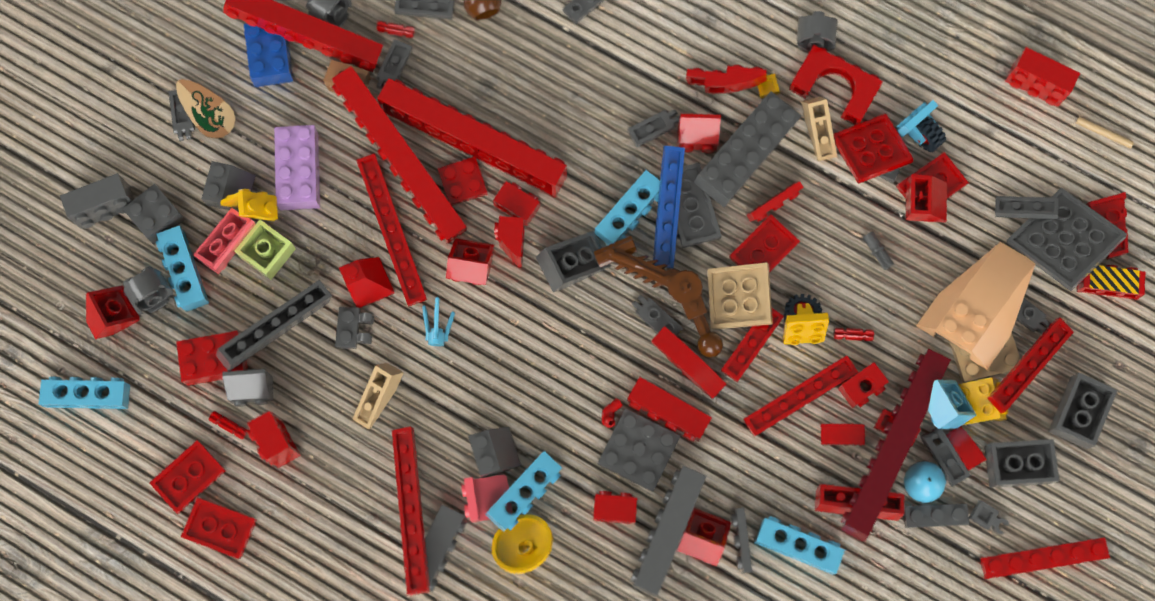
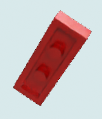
M797 181L746 214L749 221L757 220L759 222L768 216L767 212L771 209L776 211L784 205L783 201L786 199L792 200L799 196V191L804 188L802 183Z

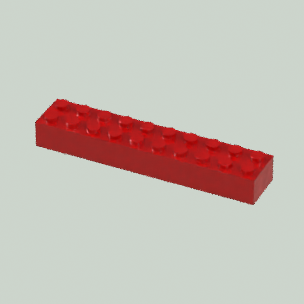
M388 78L377 97L379 105L386 115L472 157L475 156L476 159L555 198L567 178V165H565L563 160L557 157L553 159L547 156V153L543 150H535L529 147V144L525 141H516L504 131L498 132L490 124L485 122L482 124L469 114L463 115L455 107L441 104L435 97H426L420 90L416 88L410 89L400 80L395 79L394 81Z

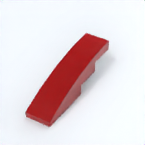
M665 326L651 340V343L665 354L667 359L679 368L684 376L711 399H714L726 386V383L696 353Z

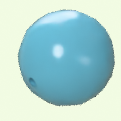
M927 461L916 462L905 473V490L916 501L923 503L933 502L945 490V474L934 463Z

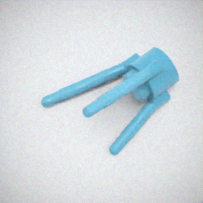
M436 297L434 328H431V332L426 306H422L426 331L425 340L428 341L430 346H444V342H448V335L455 312H451L445 332L443 333V329L438 328L439 297Z

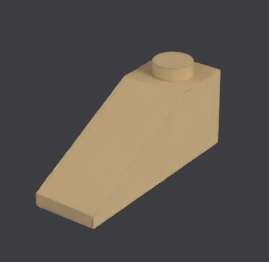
M816 97L801 101L805 123L817 161L837 157L827 99Z
M389 363L376 365L352 420L368 430L371 429L395 393L404 372Z

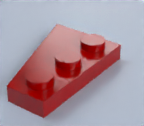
M1126 192L1094 200L1086 204L1127 233L1126 238L1106 257L1107 260L1128 253V229H1126L1125 218L1127 217V209H1125Z

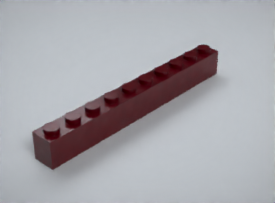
M929 348L925 354L920 353L915 363L918 365L916 371L912 370L907 380L910 382L909 387H904L899 397L902 401L900 405L896 404L891 413L894 418L892 422L888 421L883 430V433L886 435L883 440L880 439L875 447V450L878 452L875 458H870L866 466L869 471L867 475H862L858 486L861 488L858 494H853L849 502L852 507L849 512L845 511L840 521L843 523L841 531L862 542H865L870 536L928 411L933 383L936 380H942L951 359Z

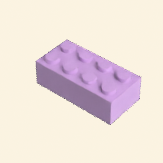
M315 125L274 127L275 194L278 208L280 211L320 208L319 139Z

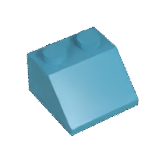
M956 380L934 381L928 412L931 415L932 423L939 429L959 428L977 416Z

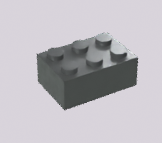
M118 173L60 195L67 218L80 229L90 228L99 221H108L117 214H125L123 208L135 199L130 185Z
M1079 372L1071 376L1048 432L1085 449L1095 447L1118 390Z
M1054 439L990 443L984 446L990 488L1053 484L1060 481Z

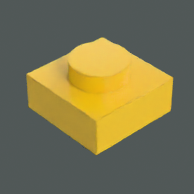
M775 73L767 75V81L757 86L760 99L765 98L770 91L775 95L780 94Z

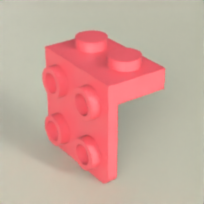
M497 475L473 479V477L464 478L465 484H461L463 497L467 496L468 505H464L466 518L470 517L472 523L490 520L485 514L509 489L507 476ZM507 503V512L513 514L512 504Z

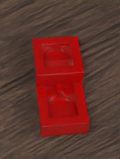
M821 424V445L866 446L865 424Z
M961 426L946 434L968 471L987 460L973 439Z

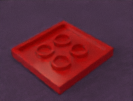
M886 113L833 134L835 145L858 184L913 163L911 153Z

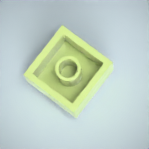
M259 220L234 252L250 266L272 280L296 248L292 242Z

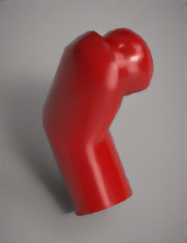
M618 398L602 409L601 421L605 427L612 428L615 425V412L623 406Z

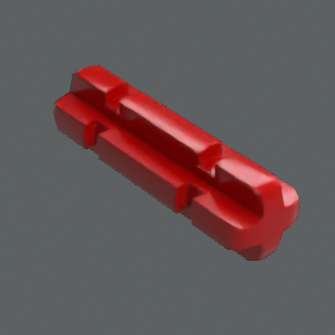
M378 21L376 27L378 32L385 33L386 31L387 34L405 35L408 38H413L415 34V29L412 26L404 27L402 24L391 22L386 24V21Z
M836 327L834 329V339L874 340V330L866 329L865 331L855 328H846L844 330V328Z
M216 411L211 413L209 417L210 422L218 424L219 427L240 439L245 438L247 429L224 416L222 417Z

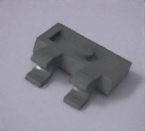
M339 307L335 347L357 349V343L372 344L370 333L358 334L359 323L374 324L372 313L360 314V308Z

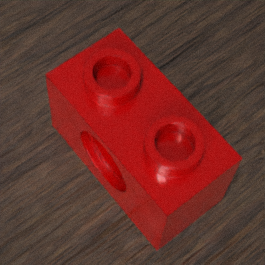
M873 362L843 383L838 390L852 408L857 405L861 408L870 401L868 399L869 396L872 394L878 396L885 391V385L889 381L876 363ZM860 383H866L869 386V391H863L860 388Z

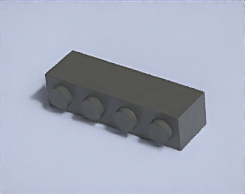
M441 505L425 537L429 585L432 592L438 583L436 577L439 571L443 572L448 563V560H446L448 553H452L458 541L455 539L458 533L462 534L467 525L464 515L444 505Z

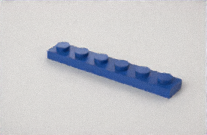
M663 146L653 260L659 261L654 266L667 264L666 268H674L685 148Z

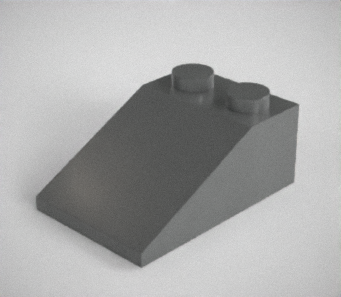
M594 231L546 247L536 256L553 293L611 267L609 264L600 268L595 258L594 251L602 247Z

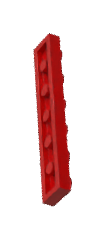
M1061 317L1052 322L987 397L1000 413H1004L1010 408L1074 333Z
M846 355L750 414L743 421L755 437L853 377L858 371Z
M1103 537L980 558L984 579L1108 559L1110 555L1106 539Z

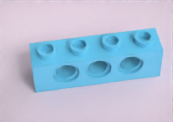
M645 170L597 225L595 235L607 245L626 238L625 234L629 230L633 231L639 224L638 219L642 215L645 217L652 209L650 205L654 201L658 202L660 180ZM640 193H646L649 197L647 199H641L638 195ZM633 207L636 212L629 214L626 212V209ZM615 222H621L624 226L620 229H617L613 226V224Z
M179 225L157 233L158 241H156L159 252H163L165 259H162L165 270H169L171 277L168 278L171 288L176 291L177 295L174 296L177 306L188 312L209 304L185 231ZM174 248H179L175 255H171V251ZM180 266H185L183 272L177 273V269ZM191 284L190 290L183 292L184 286Z
M49 377V380H41L39 405L46 408L128 409L130 384L126 383L122 378H111V381H103V378L91 377L90 381H84L80 377H70L69 380H62L61 377ZM64 388H68L67 394L62 397L61 391ZM88 388V394L82 397V391ZM109 388L108 396L103 398L102 392Z
M543 451L485 515L503 532L507 528L511 531L519 522L516 518L521 512L525 515L533 507L531 504L533 499L536 497L539 500L546 493L547 490L544 487L549 482L554 484L561 476L558 472L562 467ZM537 472L544 475V482H537L534 474ZM525 487L530 490L529 498L521 496V488ZM507 503H513L516 506L515 513L507 512Z
M769 516V519L764 518L754 541L755 544L829 574H837L845 552L844 549L840 548L839 543L831 540L828 543L820 540L821 536L811 532L808 535L800 532L801 528L791 524L788 527L780 524L781 520ZM776 531H782L785 534L783 542L776 540ZM796 539L804 541L805 547L803 550H798L795 547ZM816 547L823 548L825 552L823 558H818L815 555Z

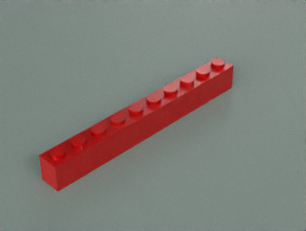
M350 66L331 79L333 83L332 90L337 97L342 96L344 107L349 113L351 111L356 116L354 120L359 128H365L367 139L372 145L374 143L379 148L377 152L382 160L387 159L390 163L388 168L395 177L397 175L402 180L400 185L406 193L410 191L414 197L411 200L417 209L421 207L425 212L423 217L427 223L435 226L437 230L434 232L439 240H445L448 244L467 231V226L353 67Z

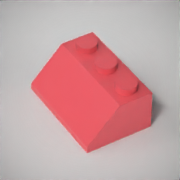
M231 208L193 255L208 268L220 274L236 254L234 252L235 249L256 225L255 222L250 218L240 217L239 212Z

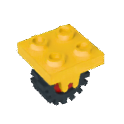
M801 294L800 297L794 295V298L791 297L786 302L784 311V345L824 342L829 316L828 313H822L820 302L817 303L815 297L811 300V295H808L807 298L804 297V294Z

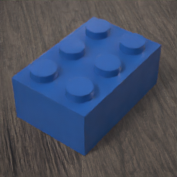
M243 24L249 74L255 87L294 82L289 41L280 35L270 34L260 27Z

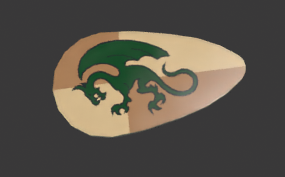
M185 79L177 81L176 89L180 103L196 128L209 138L217 139L228 135L235 124L234 111L230 105L221 97L196 82Z

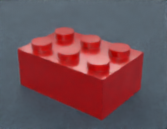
M1025 47L1013 63L1005 82L1009 83L1013 88L1027 92L1032 97L1044 100L1051 106L1059 107L1071 94L1080 76V72Z
M237 330L176 341L181 382L190 386L223 380L222 372H228V370L217 358V350L239 335L240 332ZM247 360L231 371L248 370Z
M270 410L247 423L250 428L247 430V433L251 440L258 444L257 452L262 460L265 459L267 463L269 462L271 465L280 468L301 456L282 419Z

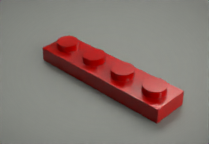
M772 308L773 324L752 326L723 366L721 372L738 383L784 316Z

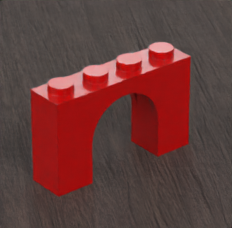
M813 45L793 79L789 90L806 99L816 81L822 76L829 74L841 76L849 83L852 92L851 99L841 118L853 125L859 124L883 81L874 74L866 73L861 67L849 64L842 57L832 55L825 48Z

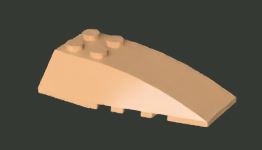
M998 243L938 294L916 327L933 337L936 333L970 353V360L988 370L1011 336L1035 263L1004 243Z

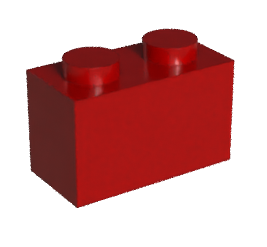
M506 181L493 199L494 206L511 217L524 218L525 226L529 225L540 208L539 198L530 192L528 194L525 193L514 182L509 183Z
M600 491L599 494H595L593 521L635 525L637 497H633L632 493L622 492L620 496L612 495L611 491Z

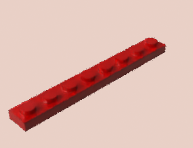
M374 153L357 159L360 173L407 305L409 307L426 301V294L376 155Z
M409 426L392 430L406 591L407 595L413 596L430 592L415 434L414 428Z

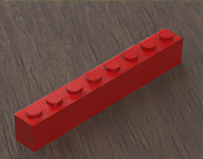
M225 0L223 13L232 19H240L250 26L260 27L270 34L280 35L290 42L295 41L302 44L307 49H315L325 56H333L345 64H353L370 72H374L383 48V44L274 0Z

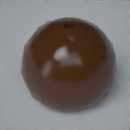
M463 0L468 16L476 21H480L498 14L502 1Z

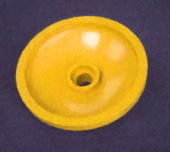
M531 514L519 515L516 518L519 522L511 531L507 528L503 532L499 528L494 535L491 547L493 558L498 566L507 572L520 574L532 571L540 566L551 552L553 534L549 525L542 518Z

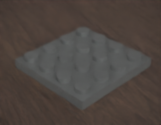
M1060 188L1052 196V198H1059L1058 219L1029 218L1007 239V244L1017 252L1028 257L1037 267L1069 291H1072L1126 238L1127 233L1066 190Z

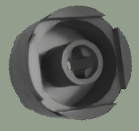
M308 0L306 4L309 15L338 27L344 25L349 16V13H347L348 7H352L351 0Z
M815 11L813 15L799 17L797 31L798 48L810 52L813 45L823 47L827 51L833 50L837 39L838 19L825 16V13L822 11Z
M151 266L144 268L141 273L123 282L125 286L124 293L138 314H143L142 311L148 310L149 313L161 309L169 302L168 297L170 295L173 296V290L161 271L153 269Z

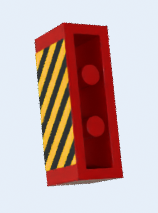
M1098 265L1077 285V292L1137 300L1145 295L1146 271H1138V268L1135 267L1123 269L1118 268L1117 265Z

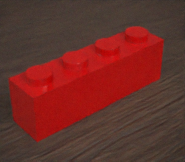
M639 377L627 398L631 408L637 411L642 409L648 413L647 416L654 421H663L666 423L665 427L674 432L678 430L684 433L683 437L691 442L695 440L699 442L712 419L709 415L642 377Z
M820 484L815 493V511L844 515L845 511L849 512L852 507L849 502L853 494H858L860 489ZM890 492L877 519L898 521L904 515L905 494Z

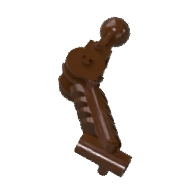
M631 236L594 251L600 268L615 262L619 264L614 268L615 270L628 268L624 274L639 273L633 277L634 279L647 277L643 283L656 281L657 283L652 287H668L669 295L682 304L688 320L693 319L700 335L697 342L699 352L708 358L716 357L721 353L723 349L722 338L717 333L711 332L704 315L708 312L701 297L703 285L698 274L690 270L680 271L676 268L663 270L668 266L667 264L654 266L659 260L655 259L646 262L644 260L650 256H633L632 254L638 251Z

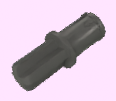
M874 231L862 238L870 248L871 255L876 257L884 270L894 265L885 251V245L882 246Z

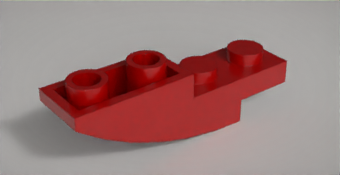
M742 65L727 66L726 73L720 70L704 71L701 68L687 69L686 79L687 84L703 85L705 93H733L747 90L766 82L767 70L761 67L746 68Z

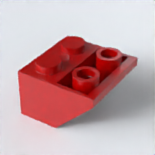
M911 174L906 181V220L946 223L947 183L933 176Z

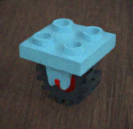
M932 100L928 104L924 102L895 127L900 137L902 138L908 134L925 151L928 150V152L933 153L946 141V134L942 132V127H939V124L932 118L930 113L939 105Z

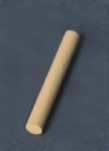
M1080 116L1075 124L1127 148H1131L1134 144V141Z

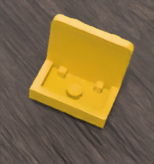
M240 189L238 193L227 195V198L220 201L221 206L239 208L240 217L268 221L278 219L277 198L274 195H268V192L255 193L251 192L250 189Z
M991 377L958 384L977 415L963 425L990 420H1007L1006 414H1008V410L1000 413L987 399L1000 384L999 379Z

